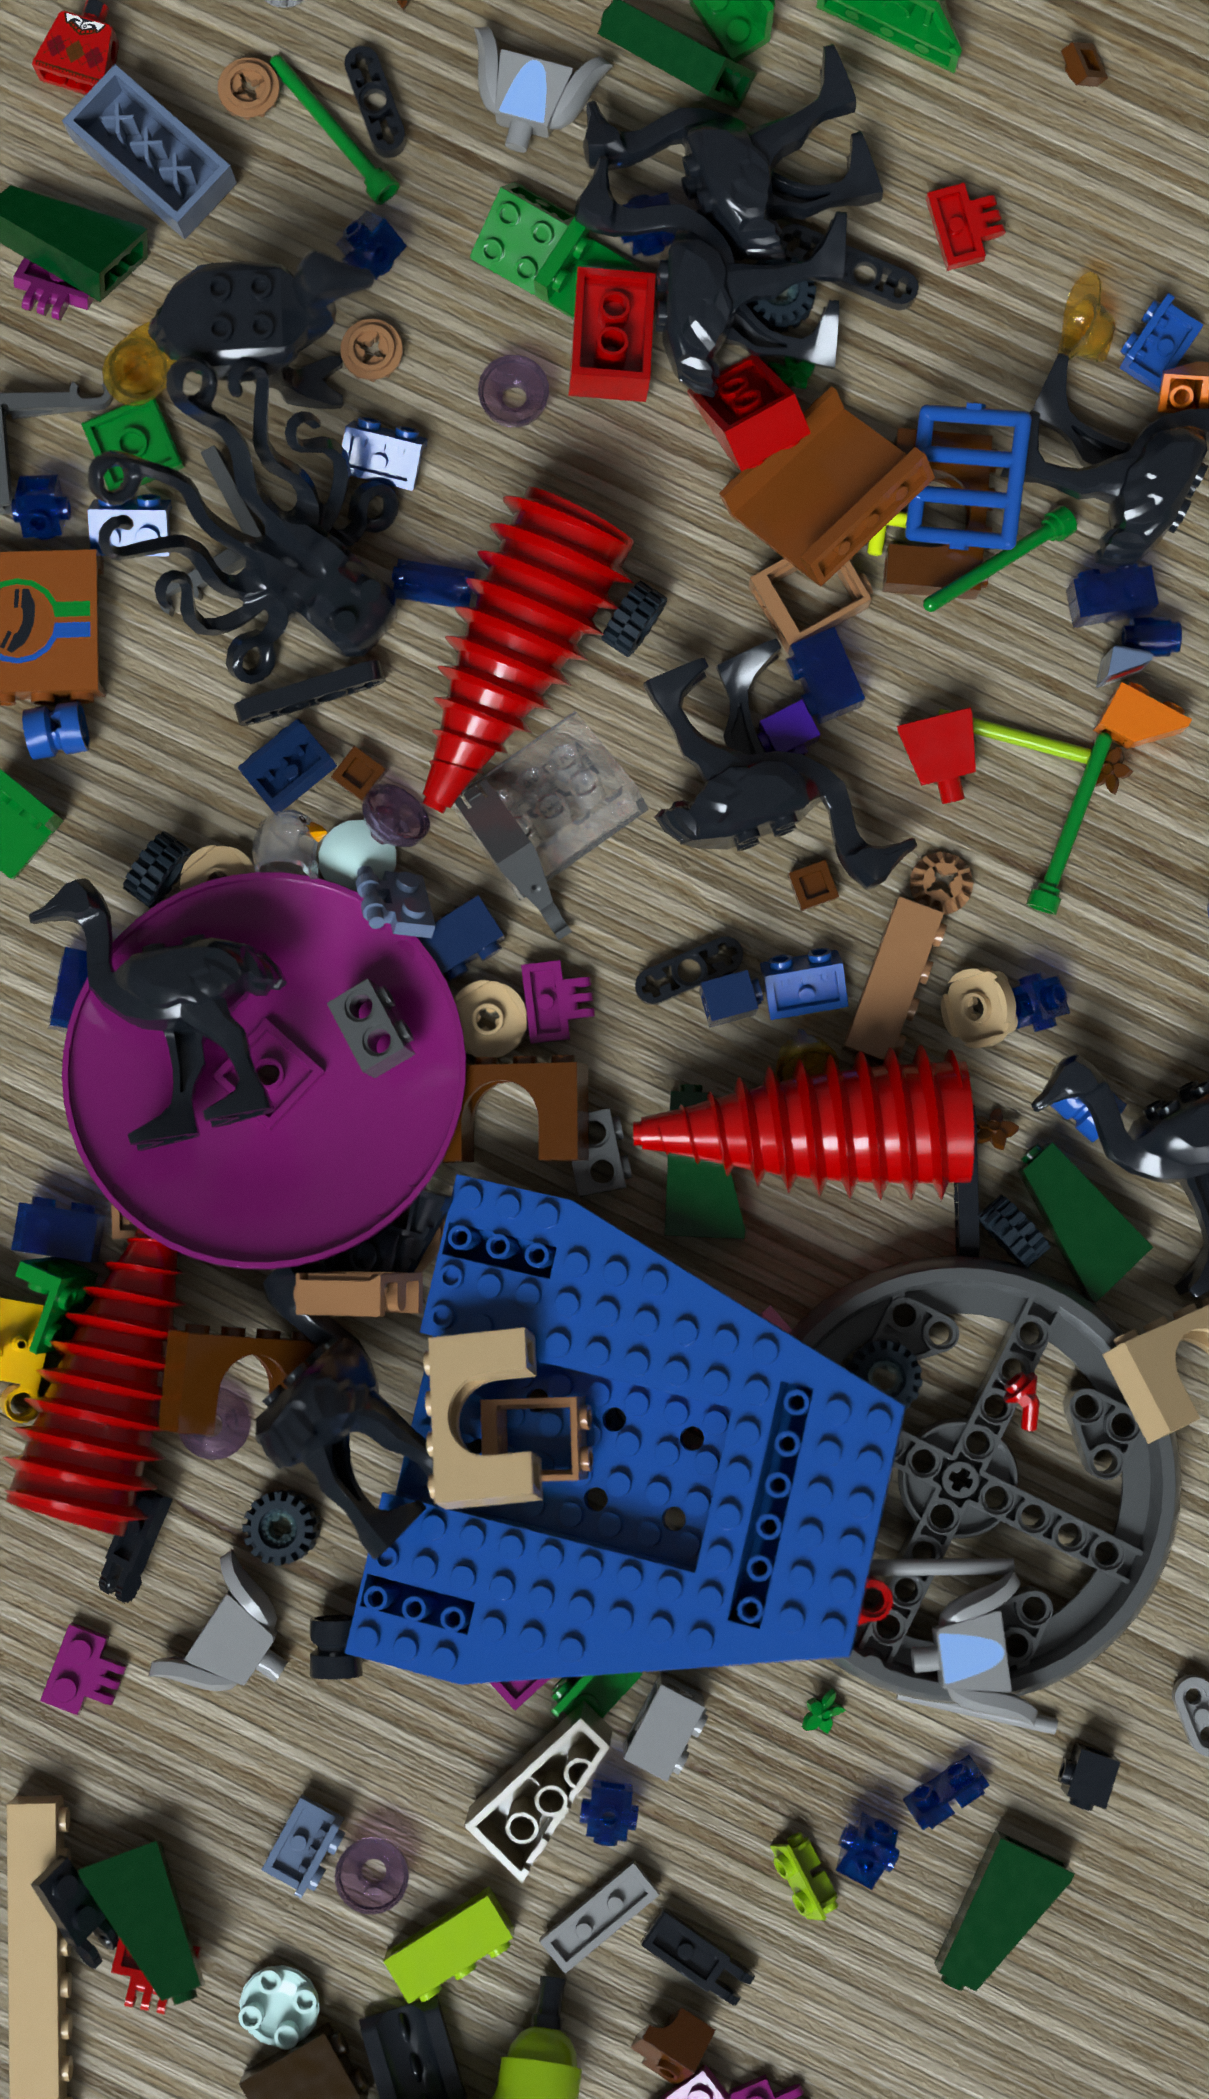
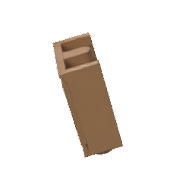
M328 1271L296 1273V1285L293 1293L296 1302V1315L385 1317V1313H423V1272Z

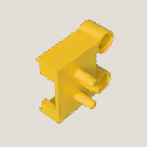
M0 1298V1381L14 1383L2 1392L0 1407L2 1412L11 1420L18 1423H27L32 1421L38 1412L29 1405L26 1411L13 1413L10 1403L12 1398L19 1393H27L30 1398L39 1397L38 1390L41 1375L36 1370L43 1369L46 1353L36 1355L30 1352L29 1348L45 1304Z

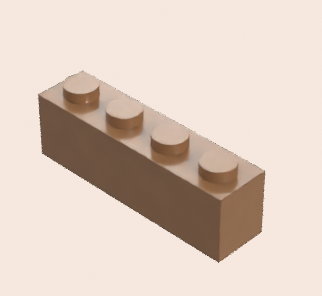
M900 896L895 901L842 1049L855 1054L861 1050L866 1058L882 1063L888 1048L892 1047L897 1058H899L906 1040V1036L900 1034L905 1019L912 1022L920 999L915 998L914 994L919 983L926 984L934 962L927 960L932 945L939 948L947 925L941 923L944 912Z

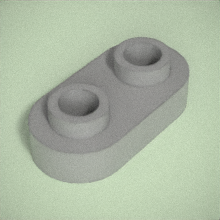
M1186 1675L1175 1683L1172 1689V1700L1189 1744L1199 1754L1209 1757V1739L1202 1740L1200 1736L1202 1729L1209 1727V1682L1197 1675ZM1191 1688H1196L1198 1690L1197 1699L1193 1702H1188L1186 1700V1692Z

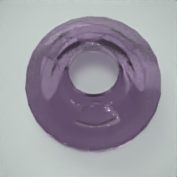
M507 355L494 360L485 368L478 384V397L483 410L494 422L509 428L522 427L534 422L543 413L549 398V383L543 369L535 361L520 355ZM511 388H519L526 394L525 403L518 408H510L503 401V395Z
M380 783L374 785L367 792L362 802V812L366 825L371 831V837L378 843L396 847H412L417 845L428 834L430 830L428 814L421 803L406 790L395 785Z
M220 1387L216 1414L222 1421V1430L217 1436L208 1437L203 1434L179 1433L185 1447L200 1458L220 1460L229 1457L245 1444L249 1436L251 1417L248 1407L240 1396L227 1388Z
M369 1837L354 1842L345 1849L336 1865L335 1884L339 1896L346 1905L363 1914H380L392 1909L402 1899L408 1887L409 1868L404 1854L396 1845L383 1838ZM370 1859L380 1860L386 1867V1876L378 1882H371L363 1875V1864Z

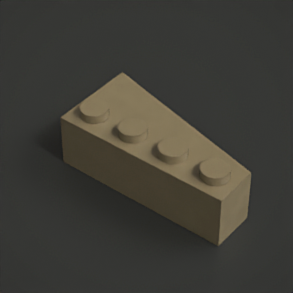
M585 1701L580 1703L469 1807L464 1827L521 1883H523L530 1872V1868L538 1855H541L560 1821H563L570 1810L576 1796L584 1788L610 1748L613 1728Z

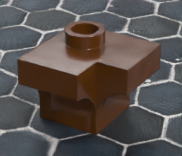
M681 2007L668 2017L663 2028L648 2025L638 2032L630 2048L644 2057L641 2062L643 2065L676 2086L695 2073L716 2030Z

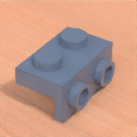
M302 1794L261 1870L296 1889L294 1895L302 1898L307 1888L315 1891L326 1871L325 1868L320 1866L326 1852L334 1855L345 1835V1832L339 1829L344 1817Z

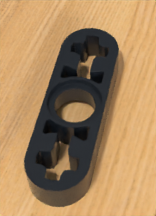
M367 46L354 47L347 53L344 61L350 86L373 149L384 158H394L400 155L406 147V135L378 55ZM360 60H364L365 64L368 65L371 82L366 84L364 83L361 71L357 69V62ZM374 93L383 95L387 100L385 106L378 111L369 110L364 105L366 98ZM385 120L391 135H395L394 143L387 145L385 140H382L383 133L380 122Z
M720 937L641 972L636 979V995L647 1005H658L700 987L701 982L730 974L737 970L742 963V946L732 937ZM720 945H724L727 950L734 948L736 954L732 956V964L726 966L724 961L716 962L711 965L715 973L708 975L707 965L699 954L706 951L707 958L710 959L718 955V947ZM685 960H693L700 966L701 974L693 982H685L678 975V966ZM670 967L672 979L679 989L672 991L671 984L668 983L659 989L660 996L653 997L651 992L644 994L642 988L646 986V978L652 976L655 981L667 978L663 969Z

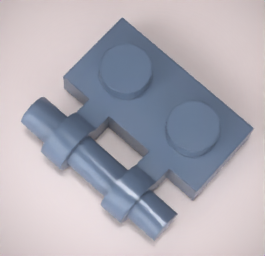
M362 866L357 870L356 888L359 896L363 897L361 903L362 915L368 921L371 928L379 929L385 923L391 924L393 934L432 938L436 925L423 875H416L410 872L385 871L382 880H379L378 876L373 874L370 866Z

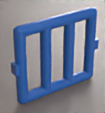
M967 403L966 407L927 404L920 408L915 447L926 454L929 462L1009 468L1007 492L926 486L908 504L905 536L908 540L947 544L949 549L967 551L969 547L1011 550L1016 546L1032 423L1030 413L1027 411L987 409L985 404ZM934 421L1014 427L1012 451L931 446ZM931 502L1004 509L1002 532L993 533L922 526L924 503Z

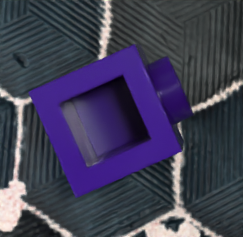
M803 700L760 720L758 726L760 733L757 734L765 752L786 751L803 755L809 752L807 747L818 742L820 732Z

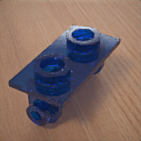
M398 559L397 566H394L392 573V582H394L393 592L398 599L452 608L469 607L472 589L466 583V579L474 578L475 571Z
M968 1754L960 1761L950 1764L945 1771L927 1783L916 1787L911 1794L903 1798V1801L922 1830L929 1826L933 1830L935 1826L955 1814L948 1802L955 1798L960 1807L964 1808L981 1795L986 1794L984 1789L990 1785L970 1754Z

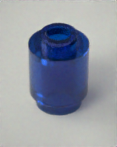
M1170 617L1130 618L1129 625L1122 627L1121 645L1123 647L1149 651L1153 654V657H1169L1171 653H1179L1181 649L1180 621H1171Z

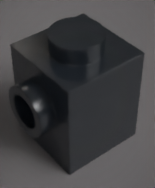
M1075 1742L1070 1759L1065 1758L1058 1774V1782L1062 1783V1791L1066 1796L1070 1797L1069 1803L1088 1811H1092L1094 1805L1106 1809L1121 1762L1111 1753Z

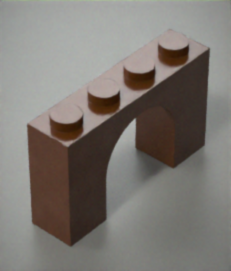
M898 428L894 445L908 454L915 447L917 429ZM933 431L931 446L998 451V449H992L993 436ZM929 462L935 476L933 480L935 482L942 483L949 488L995 492V488L989 487L990 473H996L997 467ZM963 505L966 512L965 530L992 532V526H986L987 511L992 512L993 508ZM889 544L885 553L882 592L930 596L983 563L984 550L990 549L969 547L967 551L949 549L947 544L939 547ZM989 578L957 598L976 600L981 588H987Z
M552 1055L551 1063H537L536 1056H514L513 1064H499L498 1057H475V1065H466V1085L462 1111L454 1137L442 1163L474 1162V1117L477 1106L489 1090L500 1084L510 1082L523 1087L536 1104L539 1119V1160L589 1161L588 1064L575 1062V1055Z
M185 1323V1331L169 1330L162 1386L163 1397H161L158 1421L160 1428L158 1429L181 1434L214 1435L220 1385L226 1372L235 1362L249 1355L256 1357L267 1373L270 1394L279 1384L287 1389L288 1387L283 1381L302 1362L310 1367L305 1359L318 1346L301 1331H291V1338H280V1330L257 1328L256 1336L245 1335L246 1328L221 1326V1333H210V1325Z

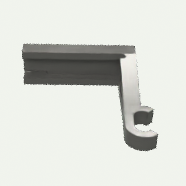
M107 379L102 384L104 394L99 398L83 399L79 397L80 389L75 382L71 383L70 392L0 393V515L14 514L6 416L10 414L12 419L106 409L113 400L112 387Z
M215 445L202 451L201 455L242 532L254 537L265 535L255 513L239 495L234 473L223 453ZM229 548L213 557L218 567L228 575L244 568L246 565V560ZM194 569L187 575L193 583L194 598L202 601L201 589L208 586V584L202 579L197 569ZM170 583L166 591L168 597L171 598L181 592V587L179 583ZM160 605L165 613L173 617L175 611L173 608L164 609Z
M485 779L480 785L488 797L485 798L478 787L475 786L463 794L471 806L470 809L467 808L460 796L456 800L455 805L501 872L539 909L557 939L560 940L572 931L553 902L538 853L507 807Z

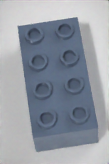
M116 64L111 67L62 120L72 141L183 239H186L237 184L231 166Z

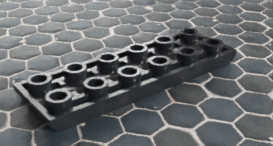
M438 1995L425 2002L418 2000L359 2019L362 2038L380 2099H468Z

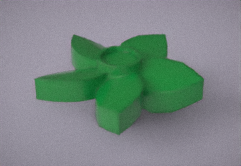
M787 357L785 358L784 365L768 362V367L774 373L779 374L778 377L788 387L793 386L799 389H806L807 378L812 375L815 368L814 365L805 362L797 363V360Z
M830 1689L824 1695L821 1702L816 1698L807 1700V1707L810 1712L803 1719L802 1728L805 1731L815 1730L819 1727L828 1734L833 1725L831 1717L846 1711L840 1704L834 1703L836 1692L833 1689Z

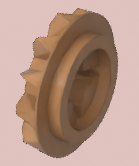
M245 57L231 62L222 71L218 81V95L222 105L232 116L237 115L247 121L257 116L264 118L266 112L271 107H276L280 86L278 77L269 64L257 58ZM242 78H245L246 82H249L252 87L259 85L255 89L256 100L253 101L247 94L240 95L244 91Z
M365 319L355 323L346 331L341 341L340 352L346 369L354 374L357 379L362 378L374 383L377 379L389 378L396 367L400 366L403 346L398 332L390 324L378 319ZM378 340V349L383 354V357L373 356L366 363V353L361 346L371 347Z
M943 851L926 855L914 867L910 877V890L915 902L944 912V915L958 911L967 903L974 884L970 867L958 855H952ZM933 868L942 877L956 875L948 885L951 898L942 889L927 891L936 881Z

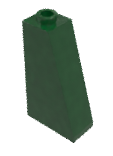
M613 0L602 15L598 35L705 95L737 109L740 108L757 72L623 0Z
M9 185L0 193V243L99 302L107 297L148 258L147 229L141 225Z
M679 1084L678 1091L670 1092L669 1111L679 1109L680 1105L687 1107L706 1101L708 1093L702 1092L703 1085ZM673 1153L668 1155L664 1236L745 1239V1227L732 1175L730 1173L727 1177L722 1164L702 1159L697 1164L695 1158Z
M1053 1142L1047 1143L1043 1147L1037 1143L1022 1156L1021 1160L1025 1164L1018 1170V1173L1082 1295L1096 1303L1153 1246Z
M995 1829L934 1962L938 1973L942 1975L941 1981L959 1991H963L964 1987L977 1991L1072 1882L1075 1873L1071 1867Z
M154 1841L79 1869L78 1872L81 1880L160 2000L164 2001L172 1998L175 2006L198 1997L196 1988L204 1986L205 1982L162 1842Z

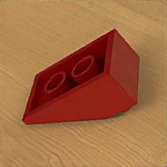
M589 267L577 268L568 396L646 402L651 375L656 273Z
M750 355L721 371V375L716 381L718 391L714 398L695 393L691 389L687 390L690 399L723 450L741 472L760 466L769 456L780 450L796 446L802 438L811 434L795 393L758 356Z

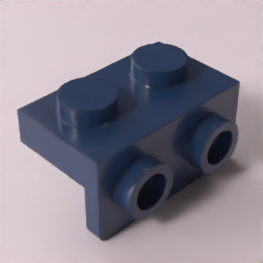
M296 719L289 726L283 728L278 735L262 748L252 753L246 761L239 765L238 770L277 816L335 769L337 764L312 736L301 720Z

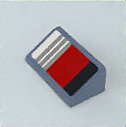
M1118 645L1113 646L1101 659L1096 688L1138 674L1152 660L1153 654L1149 651Z

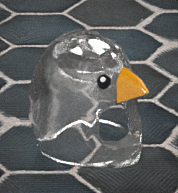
M293 809L277 811L269 815L259 823L254 836L252 855L255 872H284L309 876L311 880L319 879L316 850L318 842L327 834V830L322 825L313 822L308 815Z

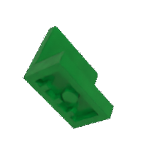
M690 0L691 7L725 56L736 62H739L770 42L774 7L776 5L775 0Z
M517 182L504 185L499 189L470 254V258L535 295L534 278L575 216Z
M574 217L534 278L535 296L574 320L578 267L641 272V270L636 265L590 238L589 229L576 222Z
M0 769V871L10 879H15L64 820Z
M60 1256L20 1261L15 1276L29 1282L28 1288L48 1294L29 1348L30 1352L38 1355L57 1351L50 1341L70 1340L77 1328L65 1314L85 1313L86 1308L93 1300L83 1288L96 1287L95 1283L99 1273Z
M642 1672L563 1677L552 1688L551 1712L556 1717L562 1711L568 1716L580 1703L585 1701L603 1718L643 1674Z

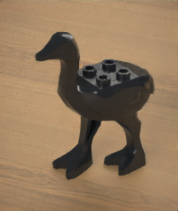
M834 44L823 47L822 69H820L821 90L818 98L788 116L752 129L741 120L728 114L704 108H678L640 130L625 132L618 130L607 121L595 101L588 102L586 106L587 128L583 142L585 161L590 169H595L600 156L608 157V171L635 165L671 145L682 144L684 146L685 156L682 157L685 177L681 178V183L685 196L689 201L694 199L698 208L696 212L704 216L723 234L732 249L735 260L752 259L763 262L783 260L786 257V247L781 243L783 233L776 220L786 217L804 220L828 208L864 206L880 202L883 196V189L868 145L860 131L851 134L850 155L847 156L848 172L842 181L825 185H805L792 181L773 171L782 158L801 149L812 130L823 121L855 113V93Z
M607 156L599 157L590 181L577 199L575 221L592 232L610 237L635 236L656 232L674 234V241L669 248L666 260H660L659 268L657 269V292H664V301H658L655 330L656 332H663L662 343L672 371L679 382H682L695 393L714 398L718 391L716 381L721 375L720 364L716 360L715 355L723 344L740 346L753 356H783L834 370L838 337L839 300H829L827 306L823 308L817 326L810 335L803 339L784 336L769 330L755 317L746 304L757 300H773L791 286L805 281L842 283L845 268L847 212L837 211L820 246L808 260L783 265L736 264L732 249L723 234L704 216L683 204H672L635 209L618 204L610 191L608 176L609 159Z
M311 251L304 256L298 264L295 276L280 263L233 261L198 265L173 285L165 297L164 303L157 309L155 317L151 319L148 334L155 341L158 349L165 352L171 360H178L184 356H196L204 359L214 369L217 380L228 381V375L232 366L241 358L251 357L262 362L267 368L269 387L279 390L287 404L316 409H339L344 405L343 395L331 389L325 382L332 374L342 368L343 361L341 356H328L296 369L291 368L289 364L298 357L300 351L324 336L333 326L336 317L335 301L354 292L370 289L375 282V278L369 269L337 261L317 251ZM246 371L242 374L240 382L254 381L256 384L257 378L254 372Z
M1059 353L1036 403L1030 411L1032 423L1024 482L1053 487L1079 500L1096 498L1108 503V520L1111 528L1106 530L1099 539L1100 548L1095 552V562L1111 567L1134 565L1161 542L1167 531L1175 533L1192 501L1185 497L1191 499L1208 469V465L1202 463L1208 451L1209 409H1187L1164 415L1145 426L1131 443L1112 439L1094 431L1070 412L1066 396L1069 355ZM1039 424L1059 433L1070 444L1083 468L1062 467L1045 462L1039 452ZM1003 468L1000 476L1008 478L1009 468Z
M778 639L764 642L724 661L716 667L730 702V715L723 735L726 746L715 743L701 735L690 723L682 709L684 697L706 678L704 671L709 666L705 658L696 659L662 673L643 684V688L652 704L664 716L672 729L683 758L697 768L705 782V785L694 801H675L669 809H661L655 815V819L664 832L677 840L680 845H687L697 849H730L736 847L738 852L758 845L760 843L758 838L773 832L774 837H780L797 829L795 824L800 822L818 803L823 802L828 811L837 857L848 875L866 890L875 888L886 881L898 863L918 846L915 838L885 846L867 844L857 831L847 787L839 777L826 766L803 754L786 751L765 752L752 723L748 691L754 680L779 659L777 653L782 647Z
M86 878L76 879L64 884L49 902L29 914V921L32 924L49 921H69L78 924L84 931L86 938L87 973L90 990L104 1007L128 1023L141 1029L164 1032L173 1068L172 1101L161 1115L127 1135L130 1145H136L138 1151H143L200 1136L193 1099L196 1085L206 1067L204 1053L206 1038L212 1040L226 1052L233 1063L239 1081L234 1091L203 1110L205 1121H210L211 1127L215 1128L275 1112L268 1091L260 1080L252 1061L247 1033L234 1020L232 1012L235 1011L240 1003L247 999L249 994L267 996L272 989L280 990L286 986L287 982L280 967L265 952L247 944L213 937L206 938V935L198 934L183 938L180 945L166 947L165 943H155L144 946L142 953L133 954L115 971L112 954L111 914L103 895Z
M1076 1053L1063 1058L1053 1068L1043 1091L1031 1103L1033 1110L1039 1112L1049 1105L1064 1099L1080 1100L1091 1113L1100 1143L1108 1159L1128 1173L1156 1182L1180 1183L1195 1211L1204 1243L1198 1258L1177 1281L1174 1288L1179 1295L1190 1291L1194 1298L1208 1292L1209 1080L1200 1084L1198 1080L1188 1082L1176 1090L1178 1096L1170 1101L1165 1102L1164 1099H1160L1147 1105L1142 1109L1144 1115L1133 1121L1127 1133L1116 1100L1101 1073L1093 1064Z
M305 1264L296 1267L274 1269L263 1282L268 1302L281 1316L315 1343L318 1348L305 1359L310 1367L302 1362L285 1378L283 1383L288 1387L287 1389L279 1384L262 1401L267 1408L256 1418V1441L262 1446L268 1459L278 1469L303 1463L316 1476L321 1491L344 1510L354 1525L362 1546L375 1560L406 1531L427 1507L421 1500H417L392 1510L375 1508L365 1496L355 1478L351 1463L350 1433L359 1432L367 1435L384 1449L407 1456L421 1467L428 1478L430 1474H433V1457H430L428 1454L427 1440L379 1394V1385L375 1371L360 1341L328 1315H296V1302L293 1295L296 1285V1273L321 1272L319 1264ZM480 1438L464 1443L471 1453L479 1455L482 1452Z

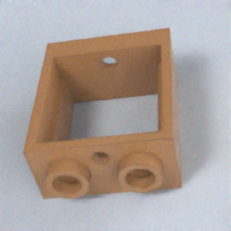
M853 557L836 572L853 601L801 631L798 630L772 585L799 569L784 558L750 577L748 587L787 654L869 608L872 600L870 595L873 594V590L867 577L863 573H856L850 562L853 560Z
M585 1396L480 1400L482 1456L508 1454L507 1409L570 1407L572 1469H543L542 1481H577L588 1479V1471L593 1469V1450L591 1446H587L586 1430H590L592 1426V1410L590 1405H586Z

